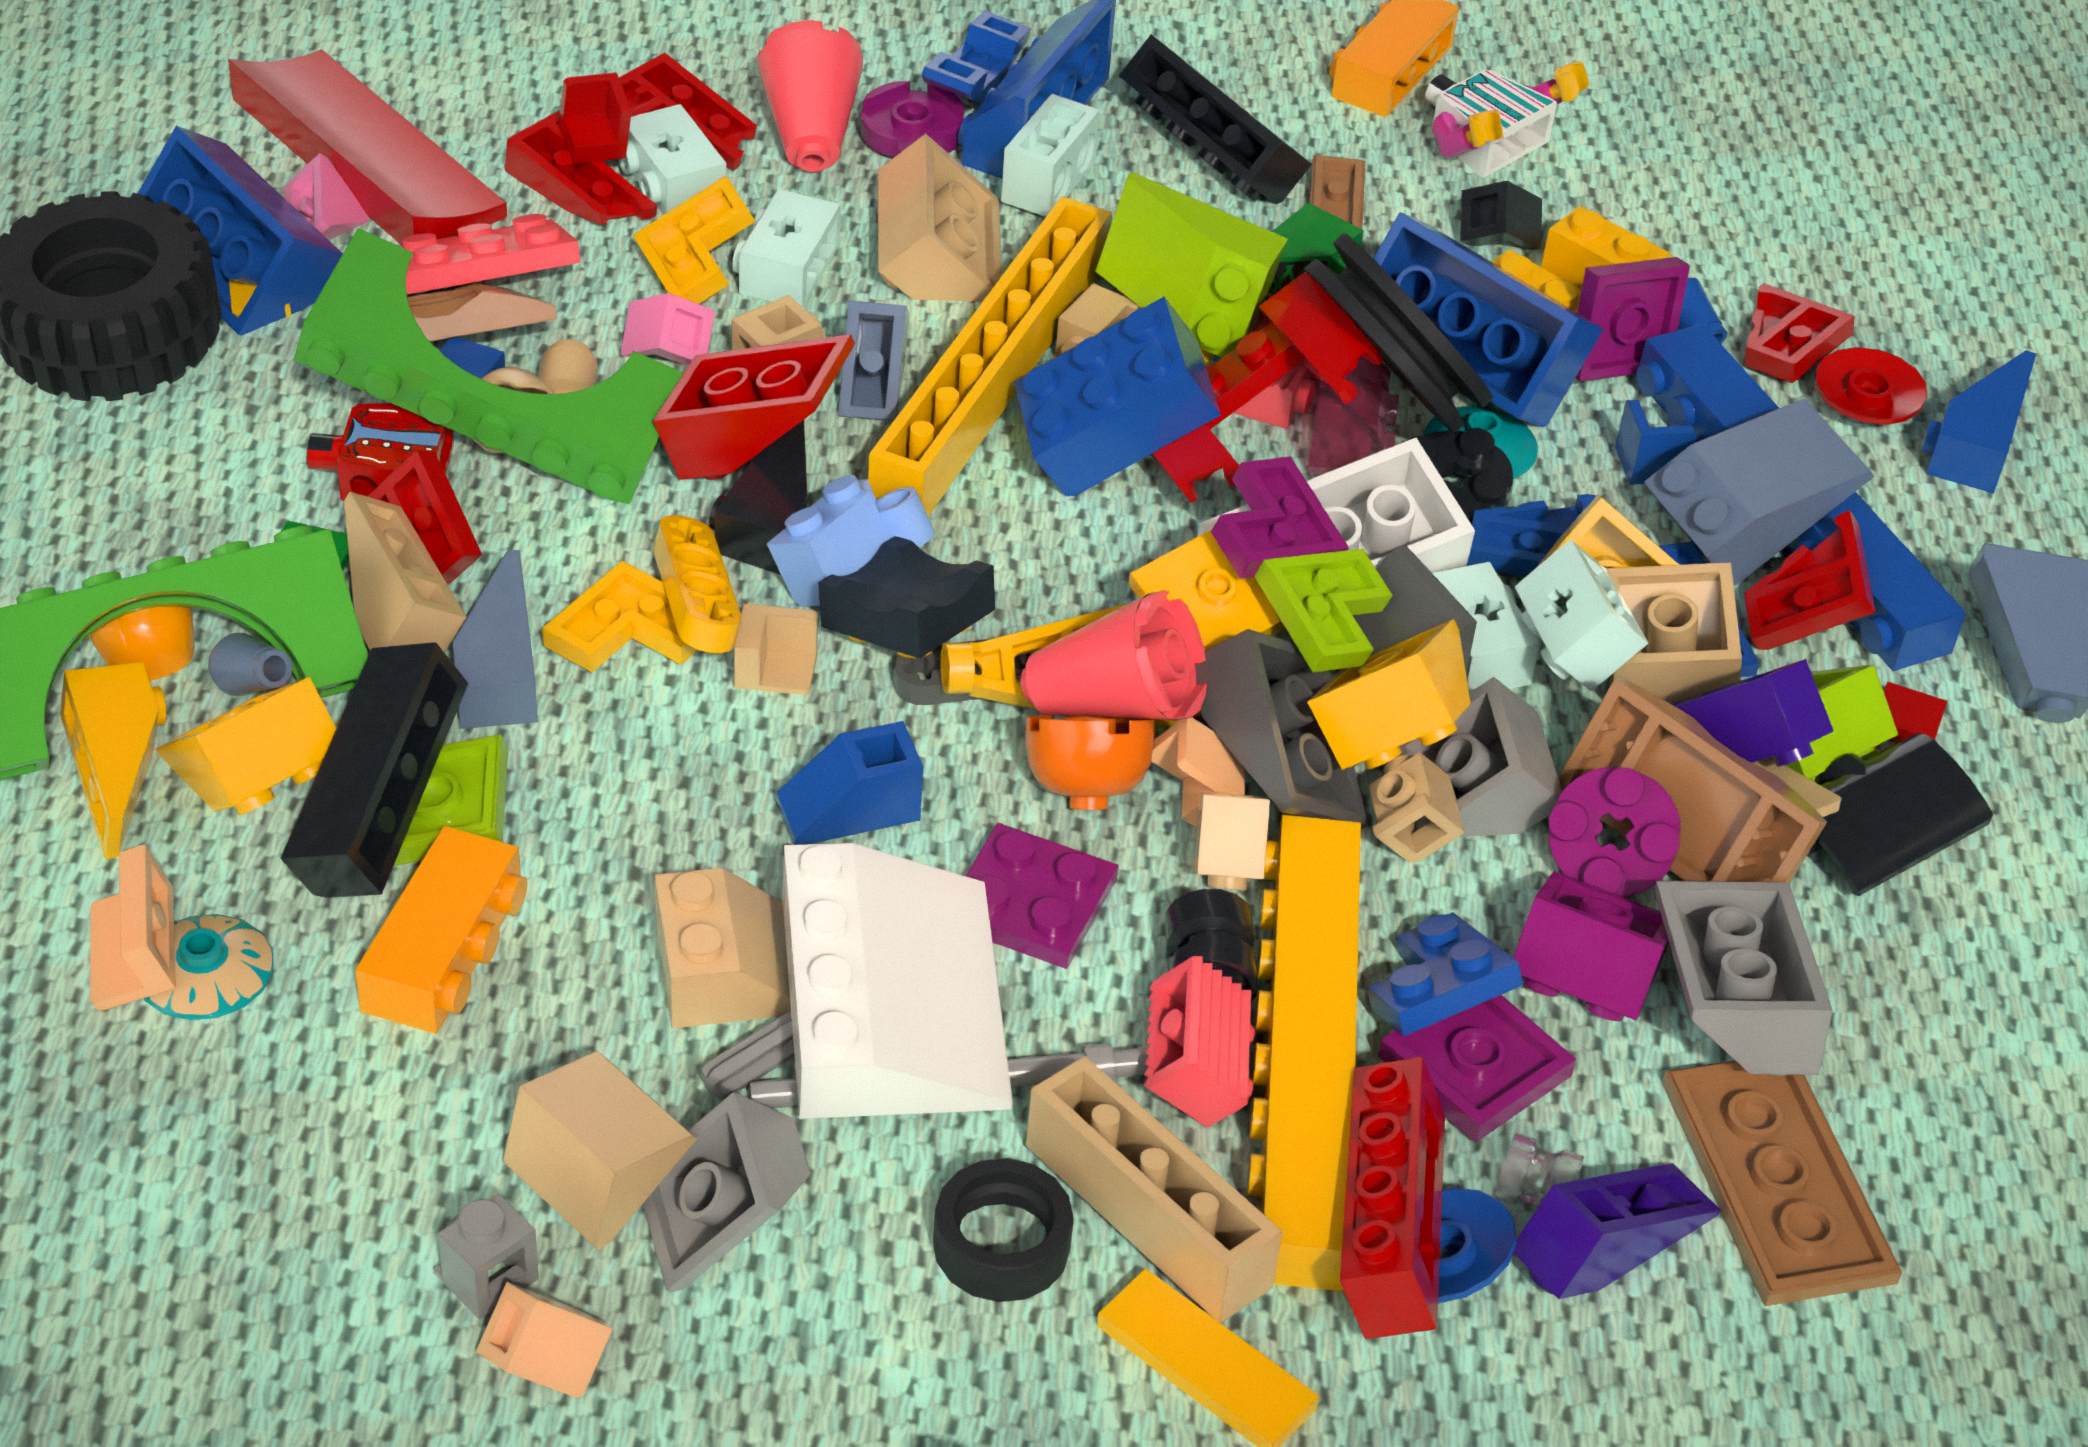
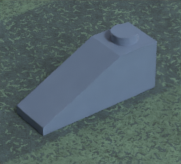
M520 550L506 552L453 641L454 665L469 683L458 708L460 729L538 722L536 682Z

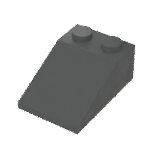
M1250 629L1205 651L1206 661L1195 665L1196 684L1207 682L1206 696L1201 707L1202 717L1279 810L1301 817L1361 823V829L1368 827L1369 824L1354 765L1344 770L1341 769L1307 702L1332 679L1330 670L1313 673L1295 643Z

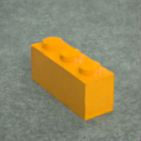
M1444 0L1385 1L1380 7L1377 16L1368 25H1362L1357 31L1354 40L1345 49L1340 48L1334 55L1329 69V76L1334 79L1331 97L1386 118L1453 46L1459 6Z
M443 826L355 969L360 1012L437 1034L450 1012L459 1014L462 1011L470 993L471 975L477 964H488L491 961L499 942V927L506 915L516 916L524 903L527 892V878L521 876L518 846Z

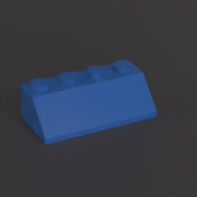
M1090 0L1058 18L1042 37L1037 36L1034 39L1028 53L1020 62L1016 61L1011 65L1005 79L997 88H991L988 91L982 105L973 115L968 114L964 118L958 134V143L963 146V166L1003 179L1005 147L1051 94L1084 105L1092 99L1109 78L1116 0Z
M177 125L137 193L149 196L155 204L162 200L174 206L181 214L187 215L200 227L201 234L207 238L221 303L222 319L241 336L285 318L284 305L290 303L291 315L314 304L343 255L335 245L226 143ZM229 279L257 286L240 316L232 313Z

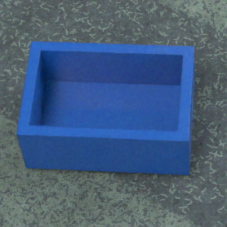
M1165 296L1144 308L1137 309L1127 318L1093 337L1086 338L1076 347L1044 365L1035 367L1028 374L1014 381L1033 458L1066 497L1077 496L1221 416L1198 339Z

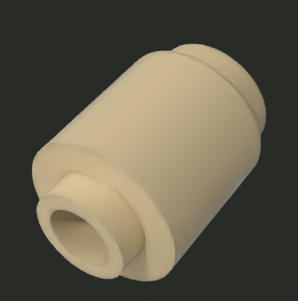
M572 339L560 340L552 344L542 355L538 378L555 394L575 392L596 385L598 364L591 350L584 343Z

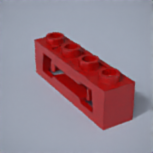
M1423 1056L1354 1068L1340 1282L1365 1340L1437 1329L1445 1113Z

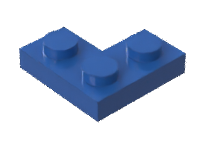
M1452 912L1447 915L1428 917L1421 921L1418 927L1395 936L1398 953L1407 966L1398 968L1389 978L1367 986L1372 1010L1404 1037L1523 986L1519 962Z

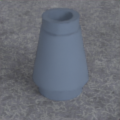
M233 633L221 639L212 649L208 660V669L214 683L221 691L231 696H245L285 685L292 674V662L285 652L264 643L252 635Z

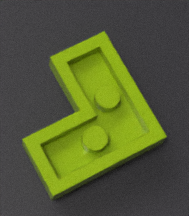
M1364 549L1264 559L1254 577L1312 672L1363 666L1374 649L1353 615L1382 612L1393 596Z

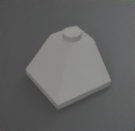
M733 1092L688 1130L697 1138L696 1142L643 1203L667 1291L683 1290L775 1215L811 1175L792 1117Z

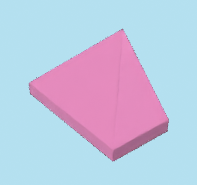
M321 153L284 185V198L328 240L368 222L367 214L329 158Z

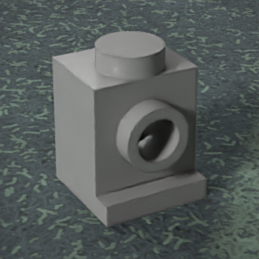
M499 1193L488 1200L479 1199L466 1204L460 1213L449 1222L447 1227L438 1232L441 1263L433 1268L434 1274L479 1320L495 1309L506 1282L527 1288L539 1280L536 1230ZM502 1262L509 1270L489 1282L488 1271Z

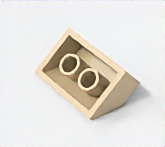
M924 134L878 169V271L888 286L895 290L900 289L912 300L983 302L1002 277L999 198L932 138Z

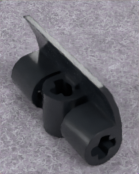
M1916 733L1866 760L1853 753L1844 755L1826 770L1818 784L1841 797L1839 811L1823 817L1827 823L1808 855L1824 848L1844 876L1853 894L1861 896L1989 825L1993 813L1975 784L1953 757L1934 739L1926 734Z

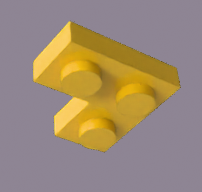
M724 176L635 233L633 237L667 292L700 304L730 285L709 251L756 221L727 176Z
M624 561L618 563L542 628L544 647L591 673L631 639L644 644L680 665L698 651V649L687 645L679 637L663 582Z

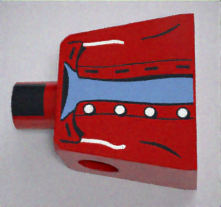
M392 403L358 404L351 408L344 435L311 433L307 448V464L309 469L338 471L340 499L344 501L349 492L368 496L416 450H435L446 474L454 447L453 430L440 424L432 423L426 418Z

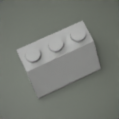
M1656 881V899L1691 1020L1750 1074H1770L1774 1076L1819 1075L1833 1010L1789 882Z

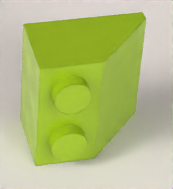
M1874 664L1811 672L1834 732L1810 742L1814 754L1785 766L1818 784L1826 770L1844 755L1853 753L1866 760L1877 754L1875 746L1898 735Z

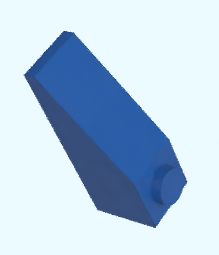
M2025 350L1949 401L1943 422L1931 419L1921 450L1922 453L1932 455L1927 475L1994 494L2009 451L2037 353Z

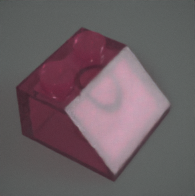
M1364 357L1358 359V366L1344 377V379L1351 381L1358 391L1355 398L1347 405H1344L1319 379L1307 476H1320L1394 446L1396 432L1385 431V428L1395 429L1399 395L1389 394L1391 370L1383 362L1380 365H1373Z

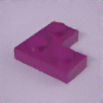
M1291 456L1241 462L1232 480L1251 511L1220 515L1211 530L1212 535L1240 579L1254 577L1264 559L1349 550L1347 543Z

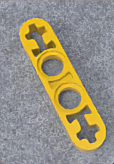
M680 515L665 516L660 519L653 552L678 635L687 645L700 651L709 653L729 652L735 645L741 622V613L714 533L708 525L694 518Z

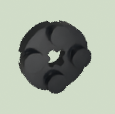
M1470 428L1465 431L1457 430L1454 434L1446 430L1424 436H1414L1408 439H1418L1442 479L1449 476L1463 479V486L1459 488L1452 487L1450 481H1443L1471 524L1474 510L1504 507L1505 505L1507 508L1512 494L1513 469L1508 457L1500 448L1494 445L1495 439L1487 430Z

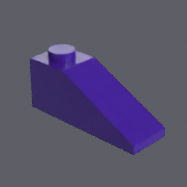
M1806 659L1671 704L1694 717L1718 742L1751 763L1772 756L1777 767L1798 761L1814 754L1810 742L1834 732Z
M1673 1163L1553 1184L1518 1236L1517 1245L1513 1253L1529 1269V1275L1536 1285L1544 1291L1555 1295L1558 1299L1568 1298L1603 1289L1717 1217L1721 1209Z

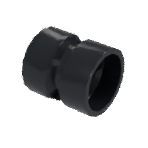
M1222 889L1196 890L1174 900L1167 909L1165 917L1166 949L1169 954L1168 971L1192 956H1203V963H1212V970H1222V976L1232 977V983H1242L1241 990H1251L1252 1002L1257 995L1258 979L1256 956L1253 952L1252 912L1248 903L1237 894Z

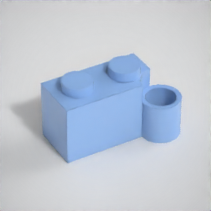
M847 475L826 485L823 489L824 496L811 507L799 510L785 520L786 528L771 539L767 546L793 601L801 606H820L818 582L831 574L845 576L858 571L874 557L884 542L894 536L911 540L920 547L934 536L935 531L914 487H903L893 490L876 500L867 479L857 480L855 475Z

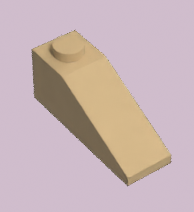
M349 492L344 500L353 603L362 637L370 649L369 653L372 648L436 642L445 652L467 616L404 510L398 505Z

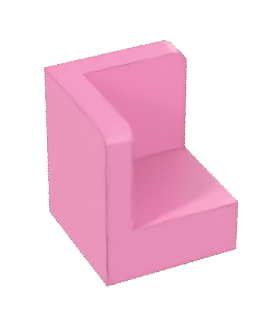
M671 293L631 301L629 303L621 355L630 357L634 350L645 356L656 354L689 366L695 355L708 353L715 310Z

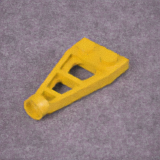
M1127 604L978 643H944L940 660L943 691L945 694L969 693V696L1036 709L1025 698L1021 682L1016 678L1014 658L1020 654L1036 652ZM975 664H978L980 667L981 675L975 674ZM1200 711L1192 716V718L1199 721L1201 717ZM1155 720V727L1173 726L1179 720Z

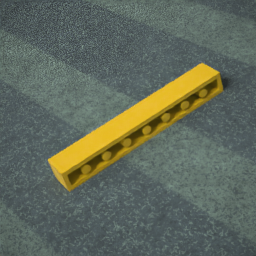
M1063 196L1060 197L870 452L868 482L876 500L893 490L903 487H914L929 517L1017 393L1014 381L1025 376L1035 368L1057 337L1058 318L1099 278L1100 275L1095 271L1111 227L1112 212Z
M1282 815L1278 841L1267 840L1264 879L1274 880V890L1263 889L1260 929L1272 930V939H1261L1257 979L1270 980L1269 991H1258L1254 1029L1258 1032H1267V1044L1256 1043L1252 1069L1253 1085L1265 1086L1264 1098L1253 1097L1249 1128V1140L1262 1141V1154H1250L1246 1196L1260 1198L1259 1211L1283 1231L1274 1284L1343 1291L1340 1282L1353 1076L1356 1064L1361 823Z

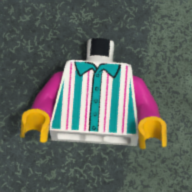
M1573 62L1563 65L1554 71L1555 79L1548 80L1534 87L1519 84L1492 70H1482L1460 83H1456L1443 74L1436 76L1427 87L1425 99L1435 106L1431 134L1434 136L1441 154L1446 158H1460L1472 170L1484 178L1548 143L1557 104L1562 103V101L1569 102L1574 100L1579 95V91L1585 90L1590 86L1584 63Z

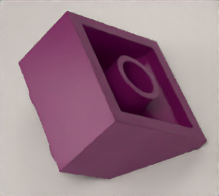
M1553 871L1534 898L1513 958L1519 962L1521 976H1523L1522 981L1525 987L1547 996L1557 997L1560 992H1564L1586 1001L1585 1008L1588 1011L1607 1020L1620 1022L1626 1016L1637 1021L1669 945V940L1660 911Z

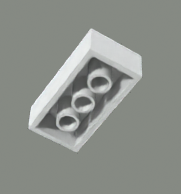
M1417 438L1307 480L1312 491L1347 543L1349 550L1364 549L1375 568L1396 547L1405 544L1432 573L1467 566L1475 530ZM1246 504L1224 514L1251 511V509ZM1219 516L1199 523L1198 536L1211 530ZM1287 629L1273 636L1286 641L1293 640Z

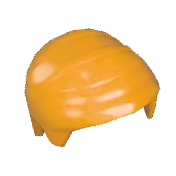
M179 606L143 609L109 622L91 634L90 637L94 647L108 666L144 662L149 681L157 680L159 677L164 678L171 673L180 671L193 658L195 638L191 607Z

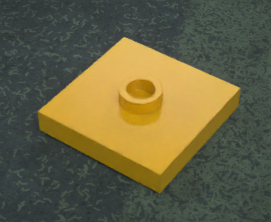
M1211 530L1130 573L1129 586L1138 598L1152 592L1165 590L1169 591V594L1166 596L1169 601L1180 598L1188 606L1198 625L1205 651L1247 629L1274 636L1286 629L1255 577L1242 579L1238 577L1212 535Z

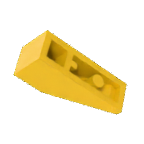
M144 662L64 670L60 717L105 860L119 857V852H121L154 751L157 726L165 725L166 703L161 687H151Z

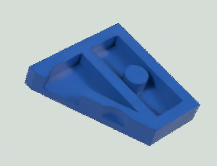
M1577 495L1575 506L1547 510L1548 506L1544 500L1522 503L1515 508L1494 507L1474 510L1471 525L1475 533L1467 566L1490 562L1497 573L1526 577L1536 569L1556 541L1592 502L1596 495Z

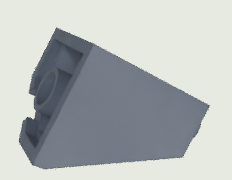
M1984 543L1970 566L1969 580L2016 705L2021 709L2036 711V716L2047 722L2063 723L2069 722L2074 718H2081L2088 709V560Z

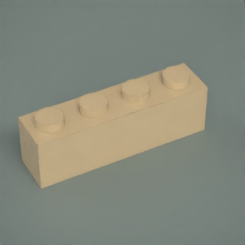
M1086 1056L1031 1088L1026 1146L1216 1321L1222 1323L1273 1288L1283 1231Z

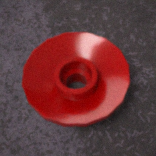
M1854 347L1837 350L1822 359L1814 374L1815 388L1826 404L1844 416L1865 423L1887 425L1905 422L1920 413L1928 397L1926 382L1915 367L1898 356L1878 349Z

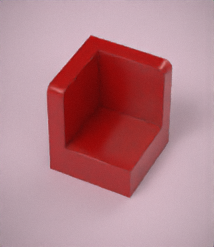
M617 72L567 77L563 81L559 129L573 164L626 158L632 111Z

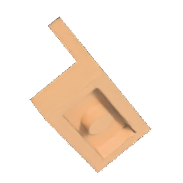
M146 844L119 852V894L97 900L90 907V1000L98 1010H107L176 988L173 886Z

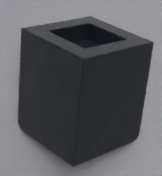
M1509 181L1462 190L1460 242L1468 246H1482L1509 240L1525 249L1536 250L1541 248L1542 198Z

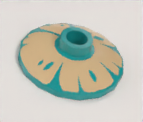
M220 914L189 916L174 922L176 988L143 999L146 1003L168 1016L186 1020L220 1018L244 1008L264 991L273 973V949L263 933L243 919Z

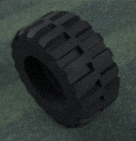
M117 191L101 192V196L87 198L85 193L69 196L68 202L55 205L52 201L38 207L36 215L30 218L26 215L22 216L12 224L10 234L3 233L0 236V352L6 364L14 368V372L31 385L37 382L38 388L44 392L59 396L63 391L69 393L73 400L90 401L92 396L104 397L106 401L123 400L124 394L137 391L141 396L156 391L157 384L167 381L171 384L183 377L186 367L188 365L195 367L208 352L207 347L210 348L220 330L219 321L222 318L221 303L207 238L201 234L200 227L184 213L181 214L177 208L162 200L155 204L147 195L132 193L131 197H122Z

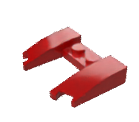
M664 52L619 77L631 106V117L681 104L724 159L726 168L734 171L741 165L744 150L738 149L742 140L754 139L757 125ZM560 110L507 138L505 171L564 210L599 225L607 224L608 219L637 215L640 220L656 216L657 205L605 162L596 161L573 164L559 129Z
M1306 271L1259 306L1269 322L1268 325L1260 331H1254L1243 337L1233 351L1213 366L1206 367L1221 416L1150 454L1190 503L1198 500L1194 480L1197 482L1204 481L1220 469H1223L1224 477L1231 487L1235 486L1232 478L1240 465L1211 429L1299 363L1303 362L1344 405H1347L1355 398L1358 391L1354 384L1344 379V377L1358 366V359L1364 357L1373 365H1380L1384 360L1376 347L1349 316Z

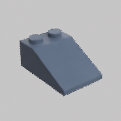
M1804 398L1691 444L1644 481V483L1666 513L1687 538L1693 542L1709 563L1731 562L1733 584L1737 585L1870 481L1874 475Z

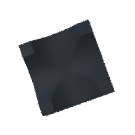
M897 536L884 542L874 557L858 571L845 576L831 574L818 582L821 627L845 634L849 639L856 642H869L894 650L898 655L906 658L920 659L931 654L934 649L960 632L968 630L971 625L995 610L994 565L977 560L969 564L943 562L925 553L913 541Z

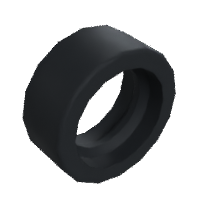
M1003 1158L981 1160L963 1168L942 1187L937 1201L933 1229L936 1262L951 1283L974 1297L995 1302L1025 1300L1045 1291L1064 1272L1070 1253L1074 1223L1070 1197L1055 1177L1031 1163ZM1005 1204L1022 1208L1039 1218L1045 1226L1046 1235L1039 1245L1024 1252L999 1254L982 1250L968 1241L962 1234L960 1225L962 1219L972 1211L983 1206Z

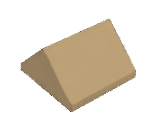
M595 1051L519 1086L503 1162L596 1249L601 1250L613 1240L696 1142L697 1138L603 1054Z

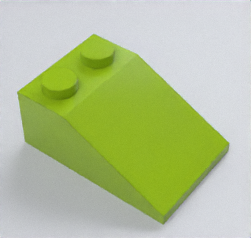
M1131 171L1127 176L1095 272L1141 308L1165 296L1198 339L1200 348L1223 358L1233 351L1239 341L1250 334L1256 325L1261 313L1259 306L1266 300L1288 239Z

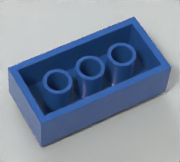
M1399 212L1373 258L1425 313L1472 367L1492 393L1494 398L1491 402L1516 418L1540 427L1549 424L1604 328L1429 224L1402 212Z

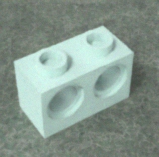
M1051 94L1005 147L1001 202L1046 217L1061 196L1067 198L1095 164L1100 110Z

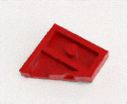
M1763 283L1758 289L1757 306L1753 312L1751 332L1748 335L1745 366L1769 374L1778 380L1794 383L1853 335L1855 316Z
M416 450L367 496L402 507L447 584L452 583L483 555L435 450Z
M1850 510L1841 513L1833 520L1838 529L1816 548L1810 551L1803 544L1785 559L1783 565L1777 571L1765 575L1744 593L1751 640L1758 650H1770L1876 612L1859 523Z

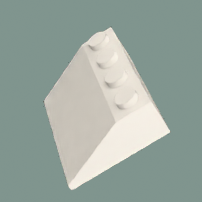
M855 843L784 845L782 903L799 1119L1012 1110L1013 1099L985 882Z

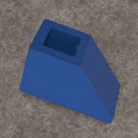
M904 721L841 733L777 791L776 801L794 845L813 844L920 821L923 764Z

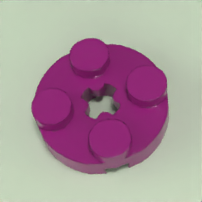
M910 81L884 84L870 91L863 100V110L860 113L859 126L861 137L872 149L890 156L892 159L924 134H927L947 153H950L960 145L958 143V134L964 120V105L955 94L927 84V92L910 90Z
M1603 767L1579 776L1562 791L1549 816V844L1554 860L1563 874L1622 897L1642 893L1656 885V881L1662 880L1670 871L1680 848L1681 820L1671 796L1653 778L1631 768ZM1608 814H1611L1617 821L1628 818L1632 822L1634 828L1626 834L1630 845L1619 851L1612 843L1602 847L1596 836L1604 830L1600 820Z

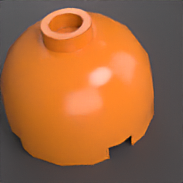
M1032 715L1026 717L1025 745L1028 764L1033 775L1048 791L1069 796V808L1108 809V797L1129 793L1143 781L1151 765L1154 749L1155 720L1081 716L1064 717L1063 720L1052 719V715Z

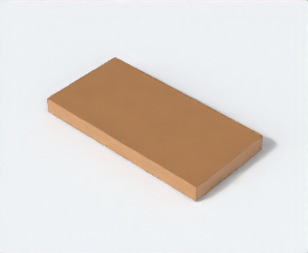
M1735 1060L1665 1071L1662 1081L1663 1087L1713 1196L1721 1209L1724 1220L1764 1307L1898 1284L1902 1271L1805 1075L1774 1076L1770 1074H1750Z

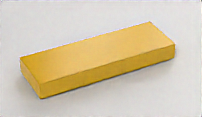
M1146 1268L1098 1313L1097 1327L1257 1447H1280L1317 1410L1318 1394Z

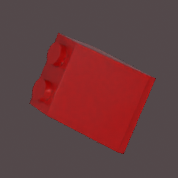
M840 335L695 355L653 420L679 480L699 477L715 480L731 474L815 412L855 345L852 335Z

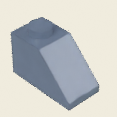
M849 300L846 335H852L855 345L842 368L838 416L894 421L896 419L907 347L910 315L907 306Z

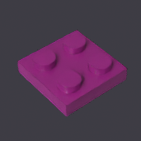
M1678 257L1585 268L1577 313L1604 328L1575 377L1576 380L1586 381L1636 374L1637 368L1640 365L1645 340L1650 337L1677 331L1690 270L1688 263Z
M997 822L966 877L985 882L992 943L1068 969L1117 880L1119 865Z
M1502 995L1404 1037L1394 1030L1381 1039L1378 1057L1384 1062L1423 1056L1445 1117L1475 1143L1572 1077L1576 1062L1574 1056Z

